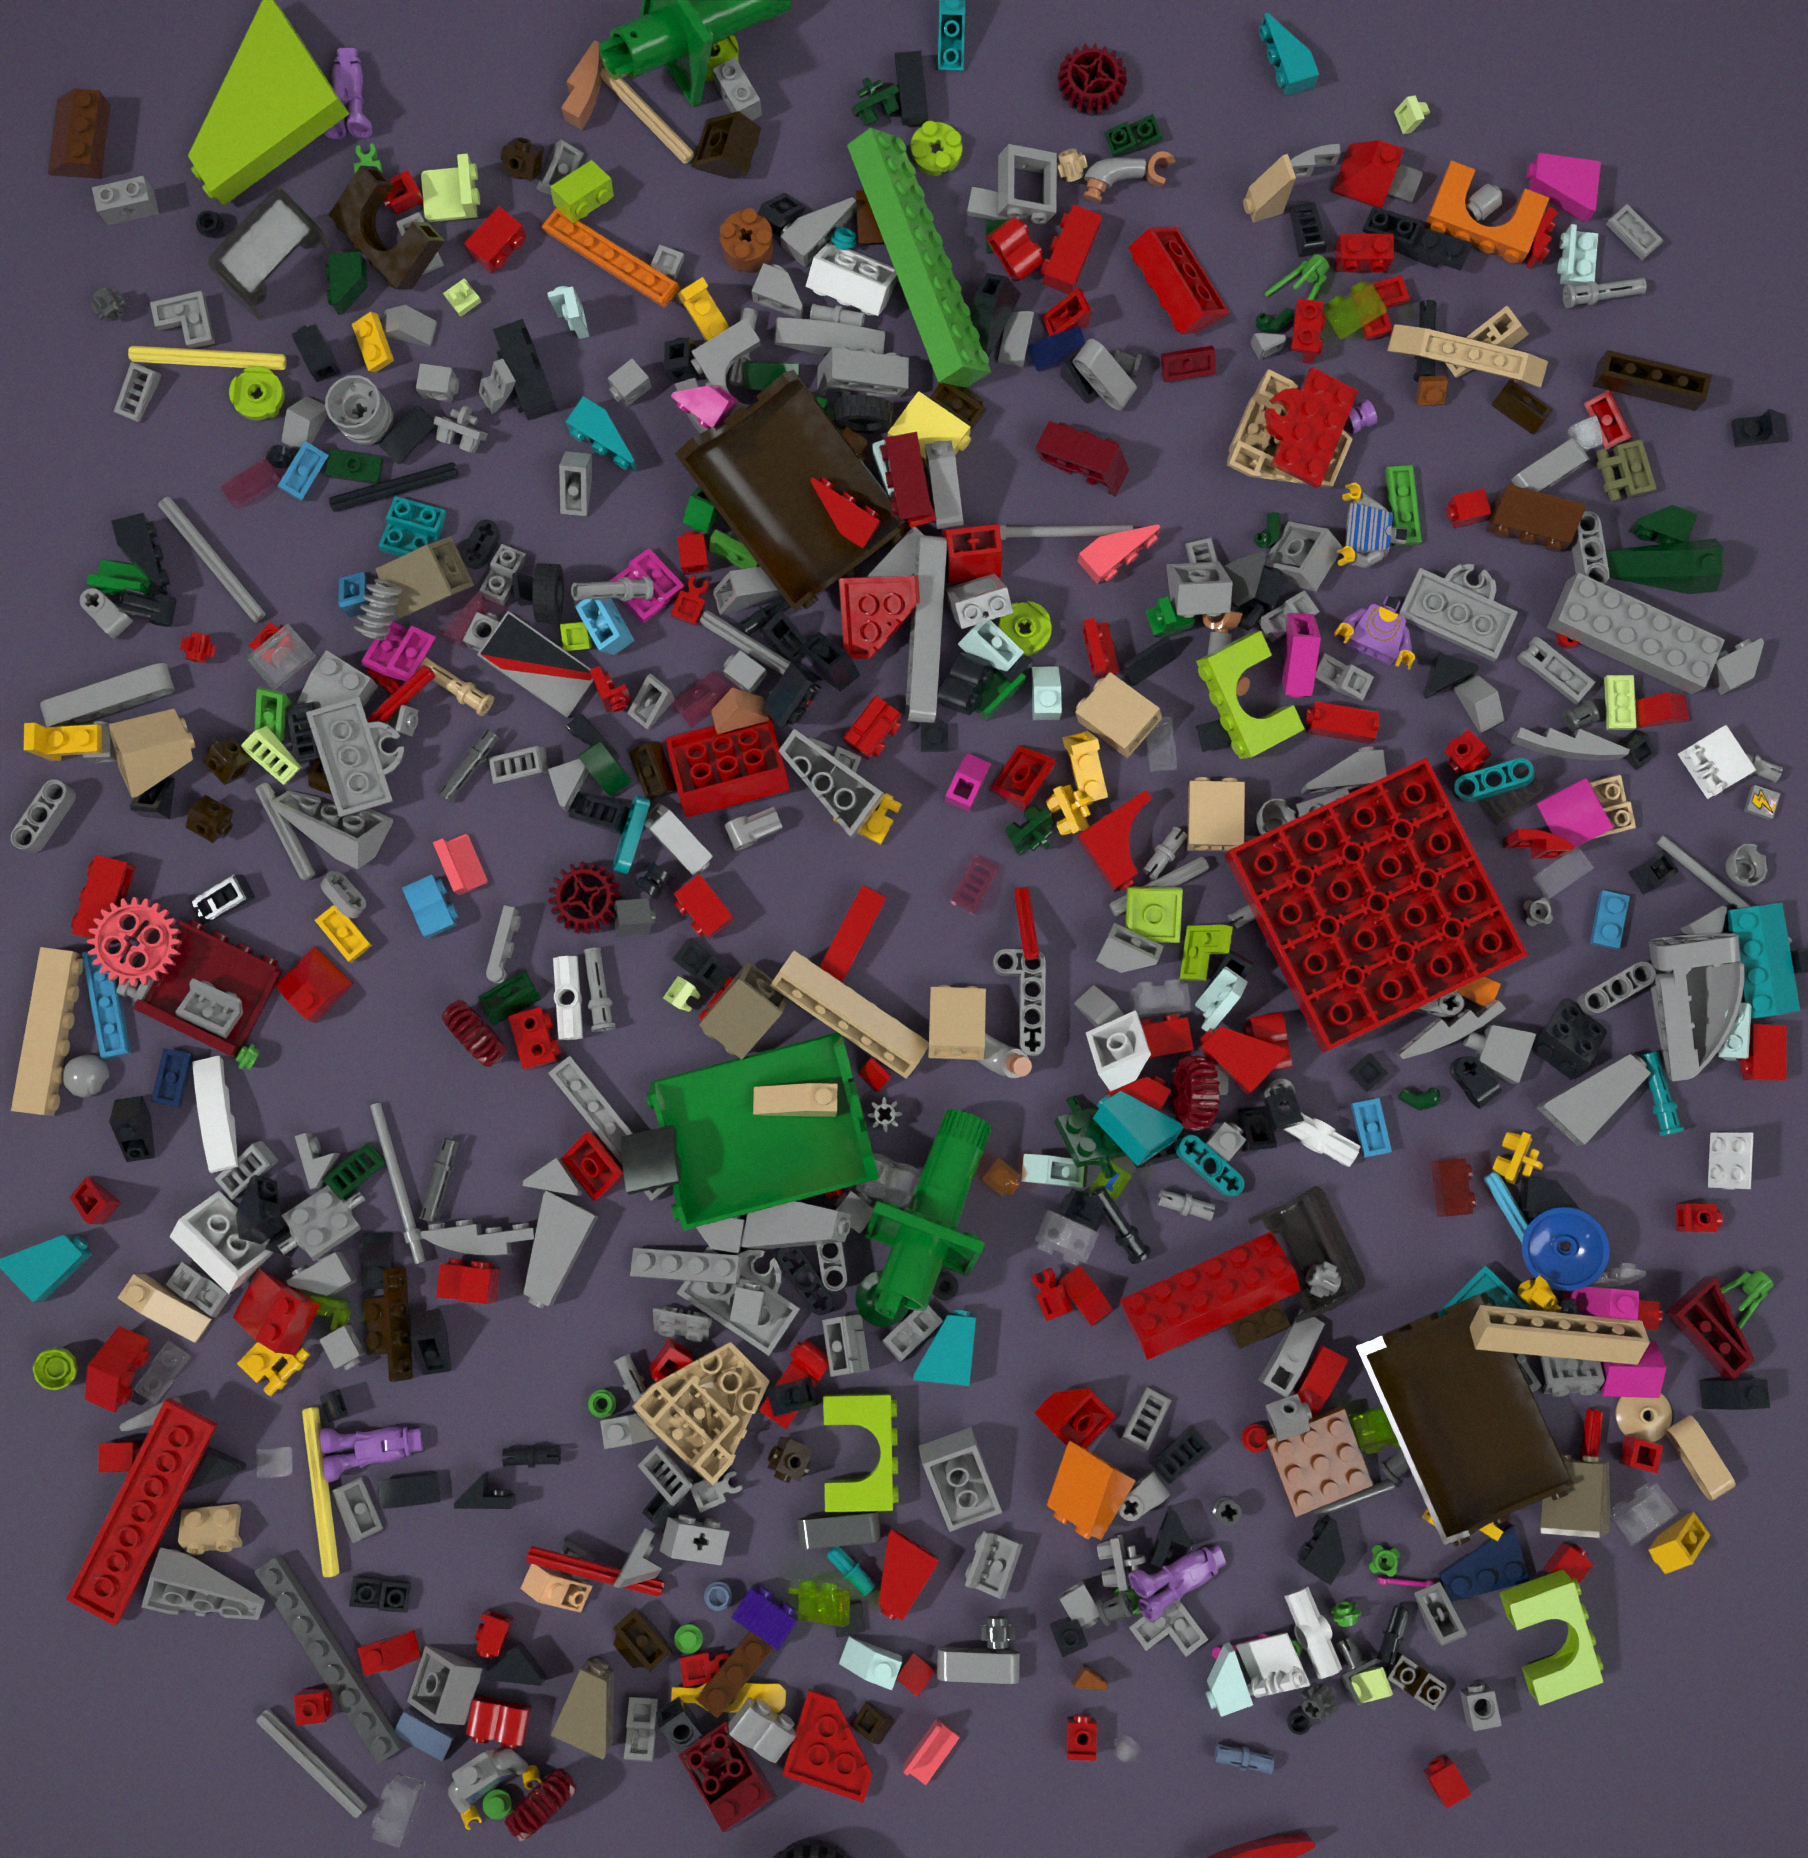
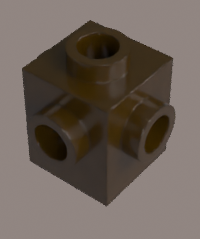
M514 138L502 148V171L510 173L513 178L532 181L541 173L544 147L532 144L526 138Z
M229 737L223 741H214L208 747V754L203 763L226 785L244 777L253 759L233 737Z
M205 795L189 807L185 828L214 843L221 836L225 837L231 831L233 826L231 822L233 810Z
M781 1436L777 1446L775 1445L769 1453V1465L767 1468L775 1471V1478L786 1483H790L791 1479L801 1481V1478L805 1477L809 1471L811 1464L809 1459L814 1449L791 1438Z

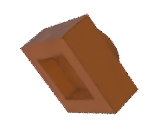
M1446 375L1419 376L1416 396L1418 405H1441L1445 403L1448 384Z

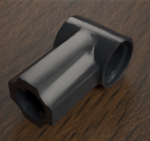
M124 588L119 598L118 612L148 619V622L154 625L172 627L177 599L167 595H149Z

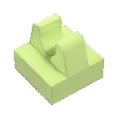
M1415 95L1406 97L1394 111L1403 135L1412 133L1425 119L1424 115L1430 113L1427 103L1418 102Z
M465 278L443 293L460 317L481 303L480 297Z
M678 976L663 999L678 1009L689 1012L692 1008L686 1004V1000L689 996L699 999L700 994L694 985Z

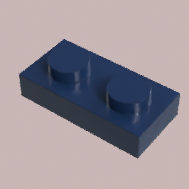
M163 1048L151 1102L181 1108L194 1054Z

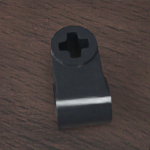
M1467 1056L1457 1058L1451 1063L1450 1074L1452 1078L1462 1088L1469 1101L1478 1109L1484 1107L1502 1092L1498 1082L1487 1072L1477 1058ZM1466 1064L1469 1066V1068L1466 1070L1468 1074L1463 1073V1070L1465 1069L1464 1065Z

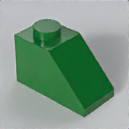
M699 486L689 497L682 523L691 526L696 531L707 533L717 522L720 513Z

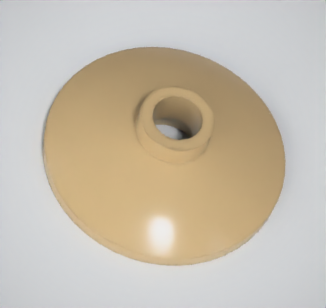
M1660 1393V1398L1620 1397L1617 1402L1615 1411L1618 1427L1626 1436L1655 1442L1666 1434L1665 1430L1671 1425V1406L1662 1393ZM1647 1410L1651 1413V1418L1648 1421L1643 1418V1414Z

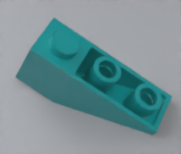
M939 0L938 70L963 71L965 0Z
M1265 13L1259 26V35L1268 47L1267 56L1271 65L1274 64L1278 87L1283 89L1285 97L1315 88L1319 72L1311 51L1269 13Z
M583 396L566 420L570 431L569 435L578 442L582 443L584 440L591 444V448L599 455L605 456L607 454L614 459L613 462L624 470L629 468L636 472L637 466L606 410Z

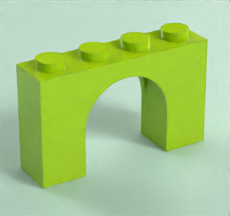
M1261 631L1249 633L1196 661L1199 667V676L1206 682L1210 691V700L1217 707L1221 716V725L1228 731L1232 740V749L1240 759L1252 758L1304 730L1294 705L1280 707L1257 719L1246 714L1238 703L1236 687L1241 674L1247 668L1272 656Z
M891 1393L824 1394V1425L862 1426L875 1435L881 1450L880 1460L876 1468L867 1476L859 1479L825 1480V1512L893 1511V1503H899L898 1486H893V1474H898V1457H892V1446H898L897 1428H892V1417H897V1400H891Z
M1562 1569L1499 1592L1506 1617L1516 1630L1549 1619H1559L1567 1622L1568 1635L1562 1648L1548 1658L1522 1667L1529 1693L1539 1706L1604 1683L1600 1672L1604 1669L1603 1664L1593 1648L1596 1645V1640L1591 1629L1587 1627L1586 1620H1589V1616L1585 1606L1580 1603L1578 1596L1582 1592L1575 1578L1571 1579Z

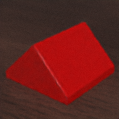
M1019 745L990 787V790L1022 812H1025L1054 769L1056 760Z
M587 1131L561 1158V1161L594 1202L624 1179L623 1167L593 1131Z

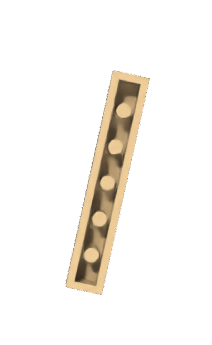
M40 947L11 1111L54 1116L55 1111L59 1108L60 1096L58 1091L60 1084L63 1082V1063L70 1049L68 1040L69 1029L73 1027L75 1020L72 1012L74 1002L79 997V987L77 984L79 975L82 974L84 969V960L80 953Z
M796 951L792 952L770 985L773 989L906 1079L916 1068L929 1047V1042L919 1034L904 1026L897 1019L879 1009L875 1004L857 994L853 989L847 987Z
M1480 1305L1469 1327L1476 1350L1638 1365L1650 1344L1643 1322L1639 1320Z

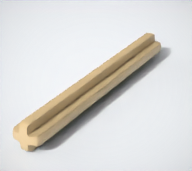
M605 67L600 71L601 79L682 163L687 164L693 159V151L622 78L618 80L613 79Z

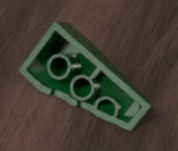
M1716 538L1606 550L1609 578L1685 594L1717 592L1723 574V546Z

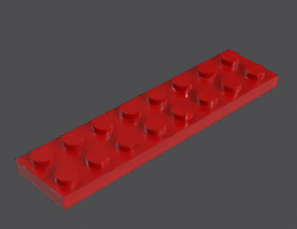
M171 1398L164 1400L66 1598L67 1601L113 1626L120 1623L218 1423Z

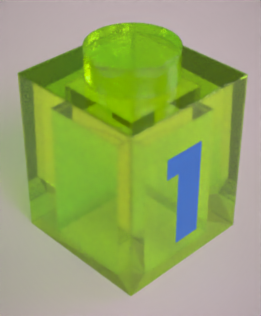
M1110 1161L1116 1175L1113 1178L1105 1179L1102 1170H1100L1089 1189L1093 1191L1099 1186H1104L1115 1202L1132 1175Z

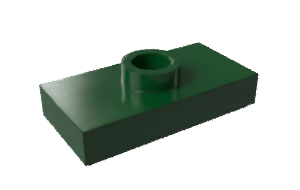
M330 449L325 475L329 478L377 484L380 483L384 459L381 456Z

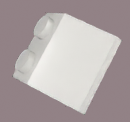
M1136 1010L1086 1032L1097 1072L1110 1092L1136 1081L1151 1055Z

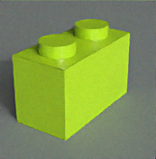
M590 160L550 186L554 206L572 223L586 217L591 211L614 197L611 178L593 160Z

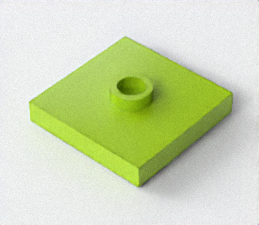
M1127 887L1125 928L1154 942L1180 943L1183 889L1181 887Z

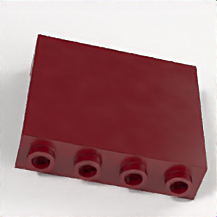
M190 919L189 923L179 920L177 924L181 925L182 928L180 930L181 933L178 934L176 939L182 941V944L174 946V949L180 952V955L171 956L176 965L166 964L165 967L168 970V974L158 972L159 981L154 980L145 999H137L133 1009L236 1058L242 1046H245L284 970L276 967L278 961L264 954L261 959L252 955L254 949L241 943H238L237 947L229 944L230 938L214 931L213 935L204 932L206 926ZM192 978L200 982L202 980L207 981L224 993H234L242 1001L243 1014L226 1039L176 1016V1010L190 991L189 982Z

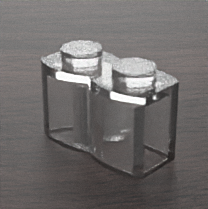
M873 1153L879 1179L857 1184L856 1190L872 1198L893 1202L899 1208H907L921 1172L909 1164L895 1163L883 1154Z

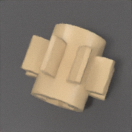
M1068 149L1058 154L1057 176L1060 178L1064 177L1065 182H1072L1084 176L1083 169L1088 167L1085 154L1082 155V152L1077 153L1076 149Z

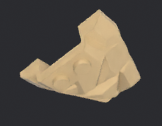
M1269 369L1266 371L1255 394L1247 404L1231 442L1227 466L1249 477L1309 485L1271 466L1280 441L1272 437L1265 429L1266 421L1264 415L1266 409L1273 408L1277 414L1285 416L1283 405L1278 403L1272 404L1269 400L1284 389H1297L1298 386L1292 380ZM1344 430L1321 487H1333L1350 447L1352 438Z
M728 1342L652 1384L632 1407L644 1420L645 1424L682 1461L693 1468L709 1484L714 1485L732 1465L736 1456L734 1455L741 1438L744 1439L747 1432L745 1429L752 1414H755L770 1381L731 1342Z

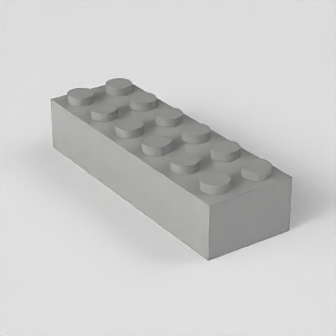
M1579 572L1566 581L1547 626L1548 629L1579 641L1580 644L1689 694H1694L1706 687L1725 641L1714 634Z

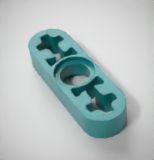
M638 795L634 797L613 861L612 869L614 871L624 874L628 873L649 810L650 799Z
M1187 1135L1178 1139L1175 1146L1177 1155L1221 1195L1232 1197L1239 1195L1243 1191V1177L1195 1135ZM1193 1142L1194 1145L1192 1146V1149L1197 1154H1200L1203 1151L1205 1152V1154L1201 1155L1200 1157H1198L1192 1152L1186 1154L1185 1151L1187 1147L1184 1144ZM1207 1158L1213 1159L1216 1163V1170L1212 1174H1208L1203 1167L1204 1161ZM1222 1175L1225 1179H1234L1233 1186L1235 1189L1227 1190L1228 1183L1223 1178H1219L1217 1181L1215 1178Z

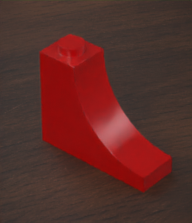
M1147 790L1080 833L1077 837L1078 842L1113 892L1119 888L1123 892L1127 887H1131L1136 883L1134 878L1138 872L1130 856L1129 834L1134 818L1152 800Z

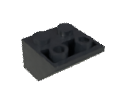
M798 661L791 662L762 708L781 728L794 725L795 722L799 723L807 712V709L804 708L810 700L814 701L821 692L822 687L819 685L823 679Z

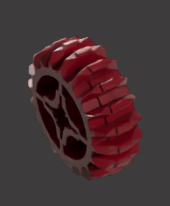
M1085 43L1082 51L1075 47L1073 54L1067 53L1065 61H1062L1060 64V71L1057 75L1059 82L1058 90L1062 92L1061 97L1063 100H1069V108L1077 106L1078 113L1082 109H1086L1088 116L1092 110H1096L1098 115H1100L1102 108L1109 112L1112 104L1117 105L1120 97L1125 93V86L1127 85L1126 67H1122V58L1116 59L1115 50L1107 53L1108 48L1106 45L1102 50L1098 49L1096 43L1090 49ZM1101 68L1107 71L1108 74L1104 73ZM1096 74L1095 80H1091L1090 84L1088 85L1090 79H1093L1094 75ZM1073 80H1075L1076 84L1080 85L1083 88V91L1075 85Z
M581 861L579 870L576 869L574 864H570L571 873L567 874L562 869L560 874L564 878L562 880L558 878L553 879L558 888H549V892L556 895V897L549 898L548 903L557 905L550 911L553 915L561 913L556 918V921L559 924L566 921L564 928L568 931L575 925L574 932L576 934H580L582 927H584L585 933L590 935L591 926H594L597 932H601L600 923L603 922L609 927L611 923L606 918L609 915L612 918L617 916L612 909L616 902L614 899L623 897L621 892L614 891L620 887V883L618 881L611 882L615 875L612 872L605 875V866H601L596 872L597 865L595 862H591L587 869L585 862ZM582 878H595L601 881L604 886L588 888ZM574 882L575 893L570 898H567L568 901L564 902L565 893ZM581 888L589 896L592 895L589 898V907L582 900L579 901V898H582L581 894H583ZM607 894L603 909L596 914L595 905L597 901ZM583 908L589 918L578 919L572 917L567 910Z
M458 999L456 1002L451 1003L441 1014L442 1021L454 1037L483 1066L491 1067L494 1063H498L502 1056L507 1053L506 1046L496 1033L465 1001Z
M1197 1055L1184 1057V1059H1180L1179 1064L1175 1067L1176 1072L1173 1073L1171 1104L1174 1107L1173 1113L1176 1115L1175 1119L1177 1122L1181 1123L1185 1129L1200 1131V1129L1210 1128L1215 1121V1115L1218 1113L1217 1107L1220 1103L1219 1094L1221 1093L1219 1091L1220 1082L1217 1079L1218 1072L1215 1071V1065L1211 1062L1210 1058Z
M562 1768L552 1771L511 1810L505 1818L504 1824L508 1827V1831L512 1836L516 1837L519 1841H525L542 1828L570 1800L576 1792L577 1785L573 1782L574 1779L569 1773H566Z

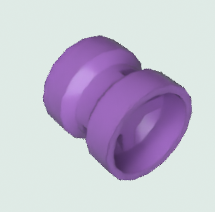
M1365 399L1359 402L1357 407L1351 408L1344 426L1349 434L1353 435L1360 432L1362 427H1370L1377 423V414L1372 403Z

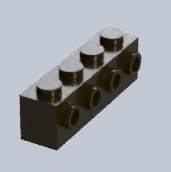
M1607 350L1597 363L1592 386L1696 411L1707 400L1712 375Z

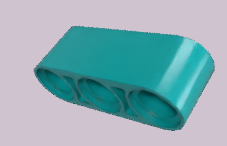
M1518 758L1465 774L1456 780L1454 785L1455 793L1462 802L1473 803L1525 787L1534 779L1533 765L1527 759ZM1518 767H1526L1529 770L1527 777L1522 779L1516 778L1513 774ZM1492 775H1499L1502 778V782L1496 787H1491L1487 784V779ZM1471 783L1475 786V790L1470 795H1463L1460 793L1462 785Z

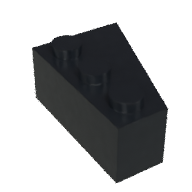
M520 319L493 329L500 350L496 351L499 360L504 359L516 380L513 389L516 390L518 397L514 398L519 414L524 412L529 421L557 411L558 409L524 320Z

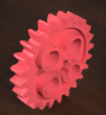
M133 897L131 905L124 898L121 899V907L110 903L112 911L109 913L102 909L103 920L93 919L99 925L98 928L89 929V932L95 934V938L87 940V943L95 945V948L90 950L88 954L98 956L92 964L95 966L103 965L99 973L104 975L110 972L108 980L115 981L119 977V984L123 986L127 983L128 979L133 987L137 986L138 979L145 986L148 985V977L159 981L157 973L160 971L168 974V970L165 967L166 964L176 965L171 956L180 955V952L175 950L174 946L182 944V941L174 939V936L181 933V931L171 928L177 921L174 918L166 920L170 912L165 909L159 913L161 905L155 903L150 908V900L146 898L141 905L136 897ZM134 916L136 919L135 927L131 930H125V920ZM148 921V926L142 930L144 922ZM154 930H158L160 932V940L155 944H150L148 941L149 934ZM131 938H135L140 942L138 947L132 946V943L129 942ZM115 940H119L121 943L120 951L116 954H111L109 951L110 944ZM127 954L126 961L122 964L121 959ZM138 954H144L146 958L145 964L140 968H136L133 964L134 958Z

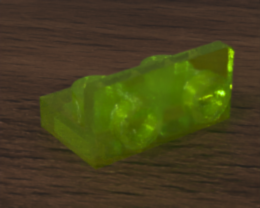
M1364 280L1358 282L1350 288L1352 291L1350 294L1343 298L1341 295H1338L1327 303L1329 307L1325 309V315L1340 340L1387 312L1388 309L1376 291L1372 280L1367 283Z
M800 1580L799 1585L789 1587L790 1594L799 1595L798 1620L841 1627L849 1625L850 1590L838 1588L837 1583H822L821 1586H818L815 1580Z

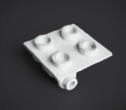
M1727 725L1678 753V756L1707 799L1719 794L1727 787L1756 771V768Z
M1710 1133L1708 1188L1729 1190L1751 1189L1753 1133Z
M1288 1633L1236 1645L1251 1679V1684L1247 1685L1250 1696L1259 1698L1310 1686V1682Z

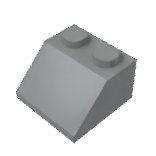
M1288 521L1280 538L1275 542L1267 555L1263 567L1279 570L1282 572V576L1287 577L1286 581L1295 587L1317 591L1339 555L1337 550L1343 547L1326 528Z
M1220 562L1167 564L1170 602L1176 615L1190 618L1196 614L1219 616L1221 613H1230L1233 582Z
M425 1646L407 1702L436 1723L465 1725L483 1668L468 1658L431 1646Z

